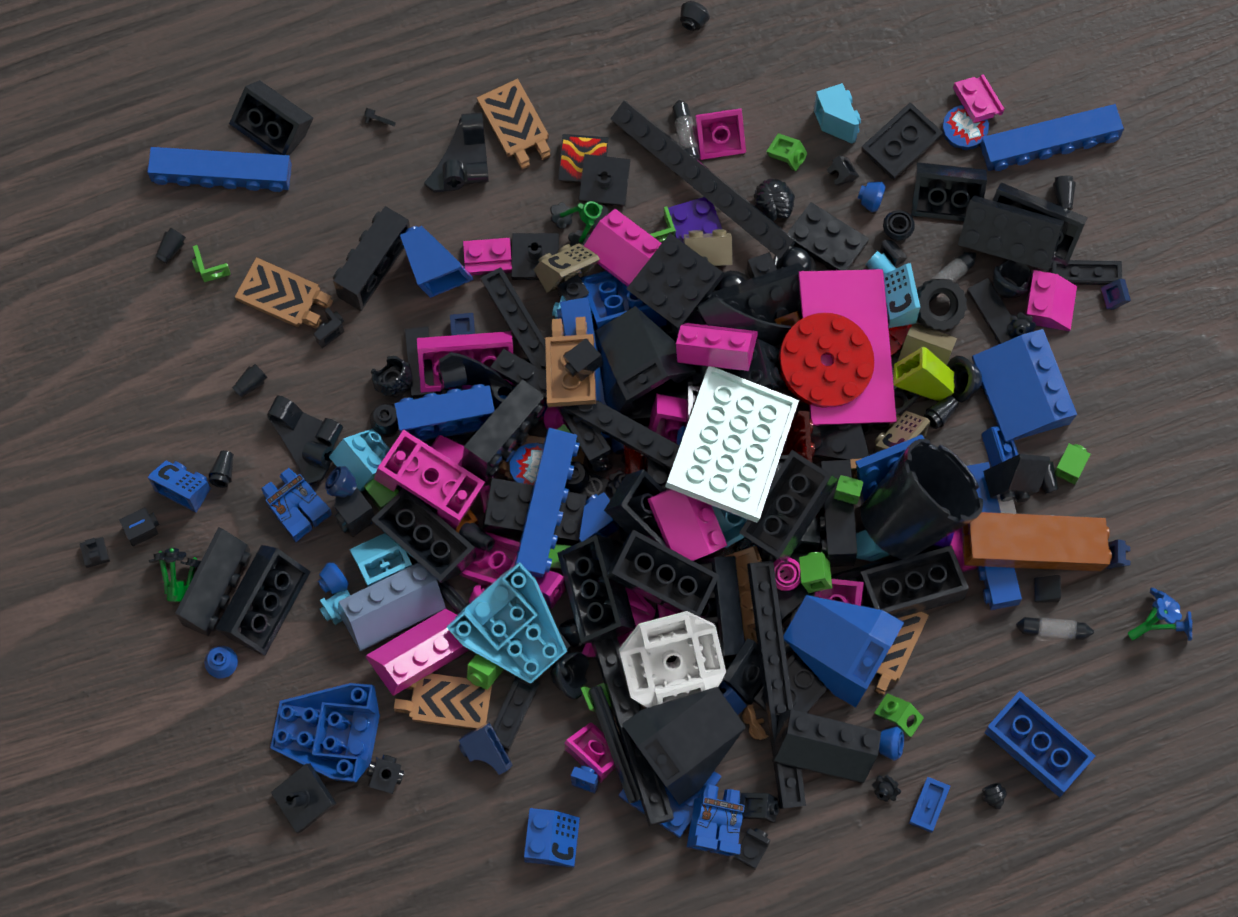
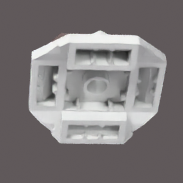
M688 611L638 624L619 648L630 697L647 708L718 687L726 673L715 625ZM677 656L674 662H666L668 657Z

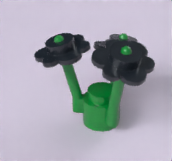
M589 201L585 205L579 203L574 208L566 207L565 203L561 202L558 205L551 206V221L556 223L559 229H564L567 225L572 224L571 217L573 213L579 212L581 220L586 223L584 231L571 232L568 235V239L571 241V247L578 243L584 246L590 237V234H588L590 228L595 229L598 222L607 216L608 208L594 201Z
M169 548L165 552L159 551L153 554L154 559L148 561L149 563L160 562L164 581V594H167V601H182L193 579L195 568L199 567L201 561L197 560L196 557L193 559L188 558L187 562L181 561L186 557V552H179L177 548ZM176 560L181 561V564L190 566L186 585H184V581L176 580ZM165 562H170L171 581L168 578Z

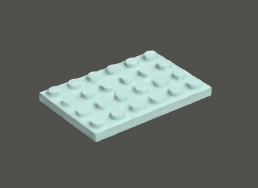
M708 366L665 487L757 523L760 519L799 400L715 367Z

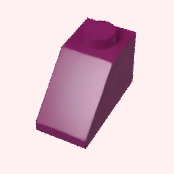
M549 571V573L545 572L542 578H534L540 587L547 606L552 609L566 588L564 577Z

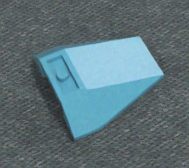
M520 562L486 588L446 627L464 647L530 684L567 652L536 579Z

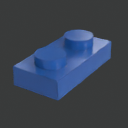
M574 766L571 782L573 786L595 794L598 787V775L594 774L595 770L589 767L581 766L578 768Z
M927 777L909 824L932 833L949 792L950 785Z

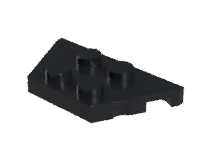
M810 411L788 437L787 452L793 450L796 453H805L811 457L831 460L860 459L869 456L862 424L811 426Z

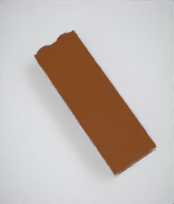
M981 512L976 519L961 527L964 566L1102 571L1110 565L1112 553L1108 546L1110 531L1106 525V518Z

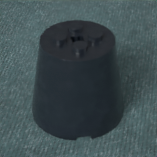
M918 439L907 447L861 506L860 513L867 533L882 550L893 557L908 559L976 519L982 512L983 499L978 497L976 490L979 488L975 477L958 456L943 445L936 447L928 439Z

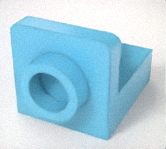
M348 590L336 593L327 600L325 598L320 600L323 607L319 610L327 621L331 619L335 625L342 621L337 611L338 603L340 600L351 596Z

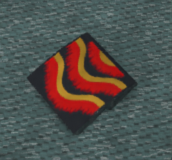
M563 134L558 180L581 182L584 154L607 156L609 137Z

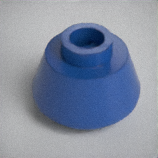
M868 182L867 186L862 185L858 195V199L862 200L861 205L872 213L878 211L885 192V185L883 182Z
M327 563L319 574L320 580L317 581L325 593L329 591L331 594L346 591L349 585L347 579L335 563Z
M216 646L207 653L204 664L211 676L226 678L236 670L238 658L231 648Z
M899 727L883 730L879 744L880 754L894 761L899 759L904 748L903 731Z

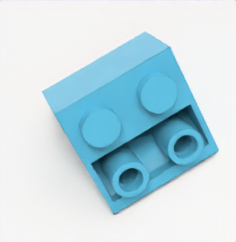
M843 83L817 91L814 113L821 130L851 144L855 143L857 133H859L861 118L858 111L853 110L851 105L853 100L850 91L845 90Z
M370 429L343 438L329 458L337 467L346 466L356 479L357 488L361 492L365 490L364 485L374 478L377 468L390 448L377 432Z
M385 533L350 549L367 587L412 566L406 551Z

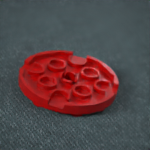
M834 313L809 315L793 325L781 343L779 360L782 378L795 396L810 405L820 408L846 405L856 399L866 389L874 371L872 345L864 331L856 323L844 316ZM822 355H831L833 361L831 366L823 365L821 362Z

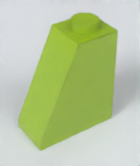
M921 347L894 364L893 386L940 402L954 393V372L931 351Z

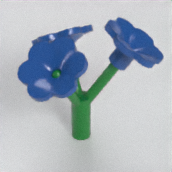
M1151 587L1149 593L1156 599L1152 605L1153 609L1144 623L1128 632L1129 637L1135 640L1149 630L1175 629L1176 631H1184L1188 641H1191V611L1186 612L1184 621L1178 622L1182 619V615L1179 612L1180 605L1166 593ZM1164 619H1165V621L1168 623V624L1153 625V624H1155L1157 621H1159V620H1164Z

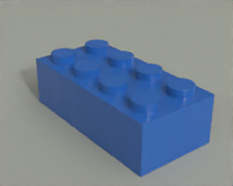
M483 384L474 385L470 389L462 391L461 389H452L447 391L446 394L441 395L430 393L419 399L404 398L395 403L400 434L405 430L421 441L436 439L438 435L448 437L478 431L494 412L490 385L485 386Z
M1020 691L988 725L984 732L1059 798L1095 758L1091 751Z

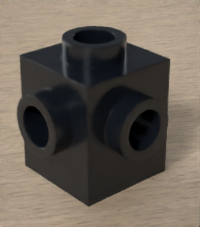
M383 754L382 758L376 757L375 762L370 761L366 774L370 776L368 782L370 788L393 794L395 785L401 784L404 770H400L401 764L396 763L397 758ZM388 769L389 774L383 777L381 775L382 771Z

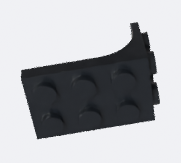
M756 340L749 371L724 368L725 372L798 399L790 391L782 378L779 360L780 348L762 340Z

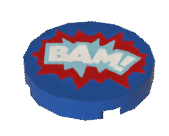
M960 105L947 113L943 121L942 131L945 139L951 146L962 148V150H970L980 146L982 137L988 134L989 123L987 119L973 123L964 106Z
M525 444L514 452L510 461V473L515 482L534 485L543 448L542 444Z

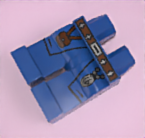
M288 468L279 476L285 484L282 488L278 490L270 482L262 487V492L268 507L296 543L313 530L311 523L316 527L330 517L332 513L328 505L314 492L301 474L296 475V473Z
M709 784L704 785L700 797L694 799L693 806L695 807L692 813L687 847L726 856L739 855L741 844H738L739 833L742 825V813H744L745 805L739 804L740 791L726 789L724 790L723 800L717 799L718 787Z

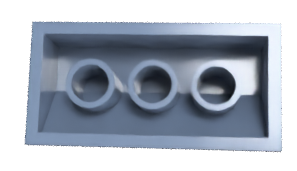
M416 563L340 600L337 611L361 652L446 609L436 578L423 566Z

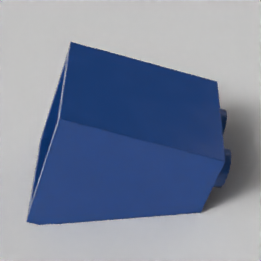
M423 226L411 227L406 230V233L400 235L417 284L430 298L473 280L470 273Z

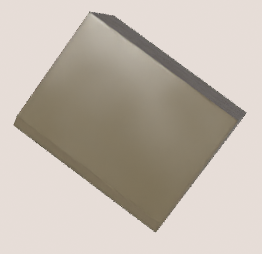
M917 323L912 324L898 361L921 347H925L947 366L957 338L931 330Z

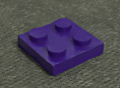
M705 197L668 208L676 230V238L683 243L684 234H689V231L701 230L703 234H711L713 230L722 229L714 204Z

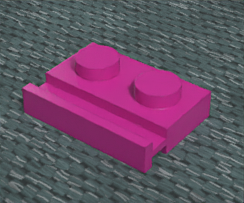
M984 74L979 78L972 77L954 83L953 90L973 123L993 118L996 114H999V116L1003 114L1004 107Z
M510 238L463 241L465 269L471 276L486 275L500 267L504 273H512Z

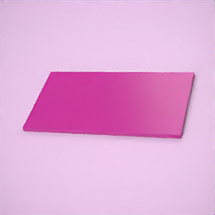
M883 269L799 272L802 319L816 313H834L844 316L856 323L864 331L874 352V371L866 389L852 402L843 406L820 408L809 404L811 426L896 423ZM824 354L821 356L823 365H832L831 355Z

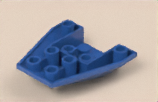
M806 595L783 637L787 644L836 697L857 707L904 622L884 610Z
M349 683L281 700L270 748L303 765L311 763L315 771L333 780L357 782L369 767L372 759L380 715L375 686Z

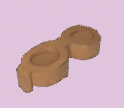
M753 704L748 705L744 709L742 717L744 723L750 725V735L754 739H766L769 736L766 735L760 725L764 723V719L756 720Z

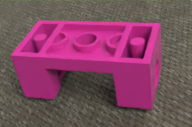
M405 430L399 435L377 468L374 480L394 492L397 486L400 485L437 509L436 514L454 530H456L485 483V481ZM433 471L437 474L438 479L434 482H429L425 479L424 473Z

